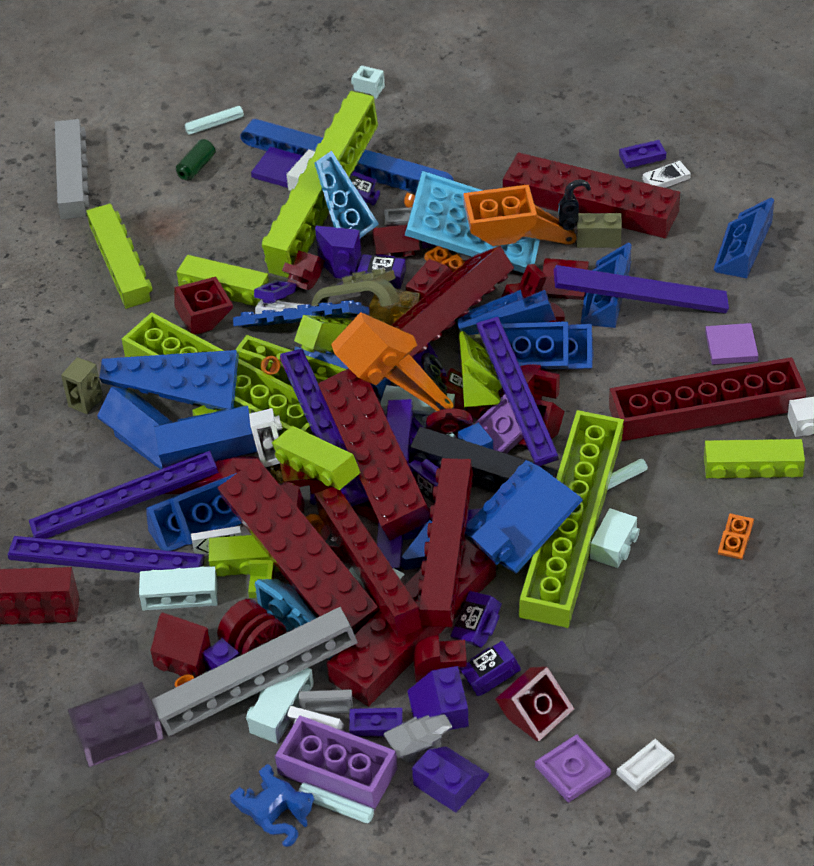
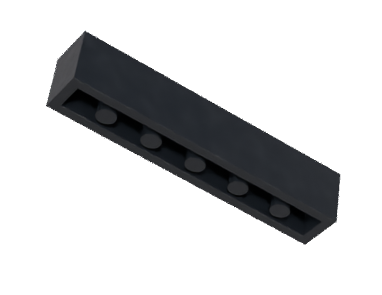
M419 427L410 446L409 463L414 460L423 462L428 459L439 468H441L442 458L471 459L472 483L497 491L515 473L517 468L526 461L423 427ZM543 465L539 466L556 478L557 470Z

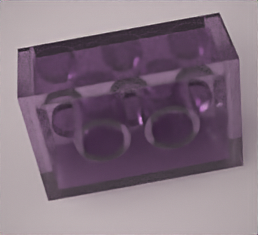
M142 682L68 709L73 731L89 767L164 739L160 720Z

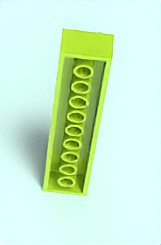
M350 91L347 98L343 99L339 112L334 115L333 122L326 129L321 143L317 144L316 151L313 157L308 160L304 173L300 174L296 187L290 191L289 199L286 204L282 205L277 220L273 221L269 234L263 238L262 249L264 250L265 263H267L269 273L288 278L289 274L282 271L284 263L293 265L298 250L306 253L309 251L316 238L315 227L322 226L329 215V209L314 162L332 151L348 177H350L378 127L374 96Z
M152 312L122 338L125 357L224 351ZM238 358L234 407L248 405L249 414L272 408L274 416L280 417L282 430H279L280 435L294 426L314 436L293 387L271 375L265 374L260 369Z
M576 411L556 479L578 494L583 501L533 555L520 597V618L569 628L590 554L591 542L595 536L621 444L624 419Z

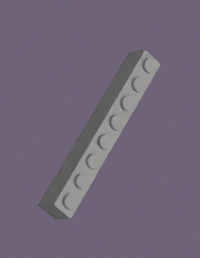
M338 607L152 699V702L168 736H171L358 642L341 607Z

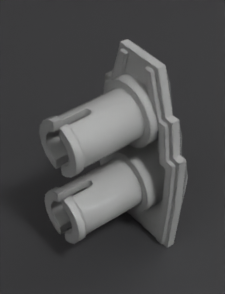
M445 714L433 717L427 715L418 719L417 717L410 719L385 732L384 736L392 750L396 751L398 759L402 758L405 762H413L417 758V752L424 749L428 751L429 749L441 747L440 739L444 733L452 728V725Z

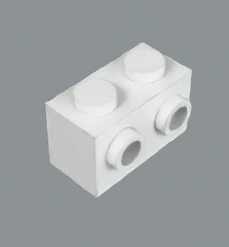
M272 408L250 413V425L260 462L264 467L280 464L274 453L276 451L272 445V442L280 436L279 430H282L280 417L274 416Z

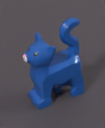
M267 764L259 771L263 780L261 783L263 791L255 797L252 789L249 788L245 795V790L239 787L230 795L231 803L241 812L251 816L255 824L261 826L265 832L271 835L287 834V838L282 844L285 847H290L296 842L298 831L292 825L286 823L273 825V822L282 812L290 809L294 817L306 827L308 825L306 817L311 812L312 803L315 798L312 793L295 791L288 782L275 777L272 767Z

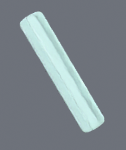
M236 106L185 124V130L191 135L242 118L244 116L243 110L240 106Z
M639 459L613 472L608 490L646 471L648 466L645 460Z
M302 783L299 788V792L312 793L315 798L313 803L364 823H370L374 816L373 808L311 784Z

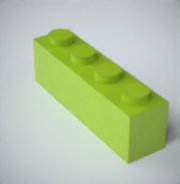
M191 255L186 256L176 272L179 286L216 276L230 300L257 306L261 300L254 298V289L269 283L268 273Z
M303 315L294 341L302 344L301 348L314 353L316 350L322 353H326V351L334 353L331 344L353 320Z
M294 426L290 427L272 442L276 451L274 453L275 457L280 463H285L296 471L304 472L310 478L322 481L326 486H332L341 490L361 473L352 453Z
M802 439L705 441L704 466L706 478L803 477L805 457Z
M252 535L209 538V566L215 567L216 576L249 575V560H271ZM274 564L275 572H281Z

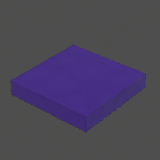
M269 147L251 171V176L258 180L288 188L287 173L303 155Z

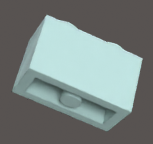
M609 508L591 542L590 559L618 568L621 561L628 558L631 542L635 543L638 538L640 529L637 528V517Z

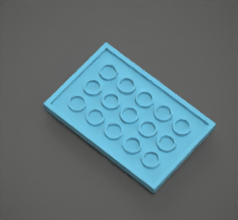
M422 171L405 236L471 257L498 247L488 244L470 232L463 203V193L483 190ZM522 237L514 244L499 246L502 247L513 265V270L524 273L528 264H535L540 239Z

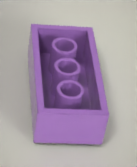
M299 715L275 755L279 775L300 783L311 784L371 807L374 810L397 770L395 750Z

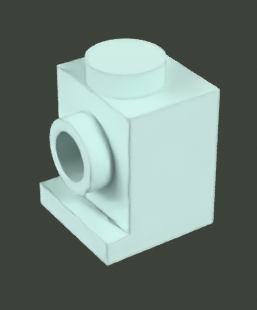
M360 66L358 71L352 76L354 90L371 94L377 99L384 88V71Z

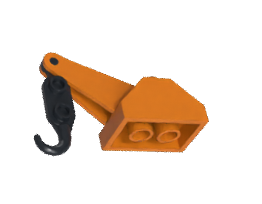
M585 180L570 182L566 186L565 194L559 202L558 218L534 205L529 184L463 193V203L470 232L492 246L514 244L522 237L553 241L566 245L573 244L577 239L574 228L577 226V222H579V203L573 191L579 186H584L587 191H590L591 186Z
M360 312L331 344L334 354L358 378L374 385H378L387 378L436 411L453 408L452 401L447 397L446 391L448 389L440 377V370L443 369V365L439 359L431 353H424L421 357L423 365L421 368L410 356V353L417 346L413 335Z

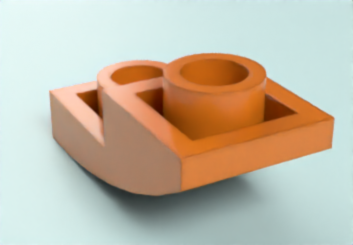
M440 246L425 253L424 257L426 261L431 259L448 266L452 272L464 263L458 254L452 255L448 249Z
M729 513L718 554L742 560L748 545L754 519Z

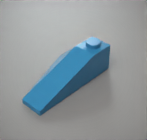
M332 151L314 162L335 228L359 230L361 238L379 225Z
M258 579L255 582L258 604L267 613L278 619L285 626L286 632H290L316 619L291 585L284 584L278 579Z

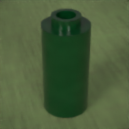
M200 139L176 165L177 175L183 180L191 181L215 155L216 149L214 145L206 139Z

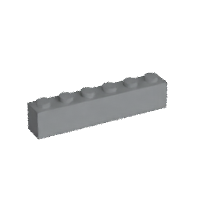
M80 119L55 122L57 204L61 219L86 217V208L90 207L89 197L85 195L89 193L88 182L85 181L88 180L87 167H84L88 166L86 141L83 140L86 139L85 127H81Z

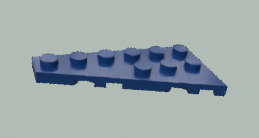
M341 301V304L297 305V308H285L283 311L275 312V310H263L262 314L241 312V316L233 317V326L252 327L301 322L303 315L354 318L360 312L368 316L370 315L369 307L362 306L361 302Z
M237 350L106 358L102 359L99 378L103 384L124 389L134 388L138 389L141 393L148 394L150 392L158 394L162 398L191 405L194 403L201 404L212 410L215 408L227 410L234 408L239 355Z

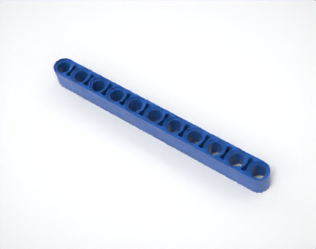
M252 119L240 134L241 140L248 146L265 151L269 147H274L299 155H304L309 149L316 151L317 144L323 140V137L258 119ZM364 150L353 170L359 174L376 179L378 183L413 193L417 191L422 171L454 181L453 177L447 172L369 150Z

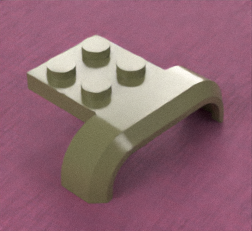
M385 268L371 270L372 272L360 271L342 277L343 281L319 290L313 298L312 306H319V303H328L330 296L362 291L375 293L382 307L399 302L395 288L388 282L395 279L394 270L385 271Z

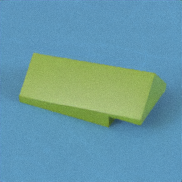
M461 331L459 336L464 407L498 404L501 401L498 391L502 386L486 349L464 331Z

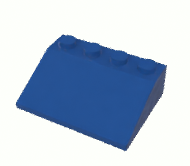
M526 460L501 485L500 489L484 504L481 510L467 522L465 537L470 543L477 546L471 536L490 519L510 538L515 547L510 557L505 561H501L500 564L517 573L577 508L583 499L544 469Z

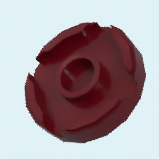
M460 409L439 410L430 414L426 419L427 429L445 435L453 433L457 438L458 431L473 425L472 415Z

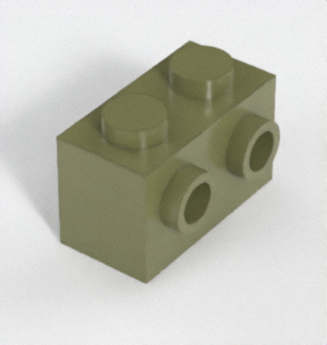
M579 213L577 248H620L622 231L621 213Z
M77 357L62 373L61 377L68 407L88 414L101 401L103 393L96 364Z

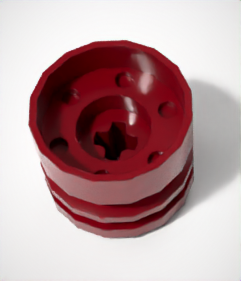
M248 598L237 602L226 612L217 630L218 640L223 638L239 652L240 656L286 634L285 626L278 619L267 613L255 600Z

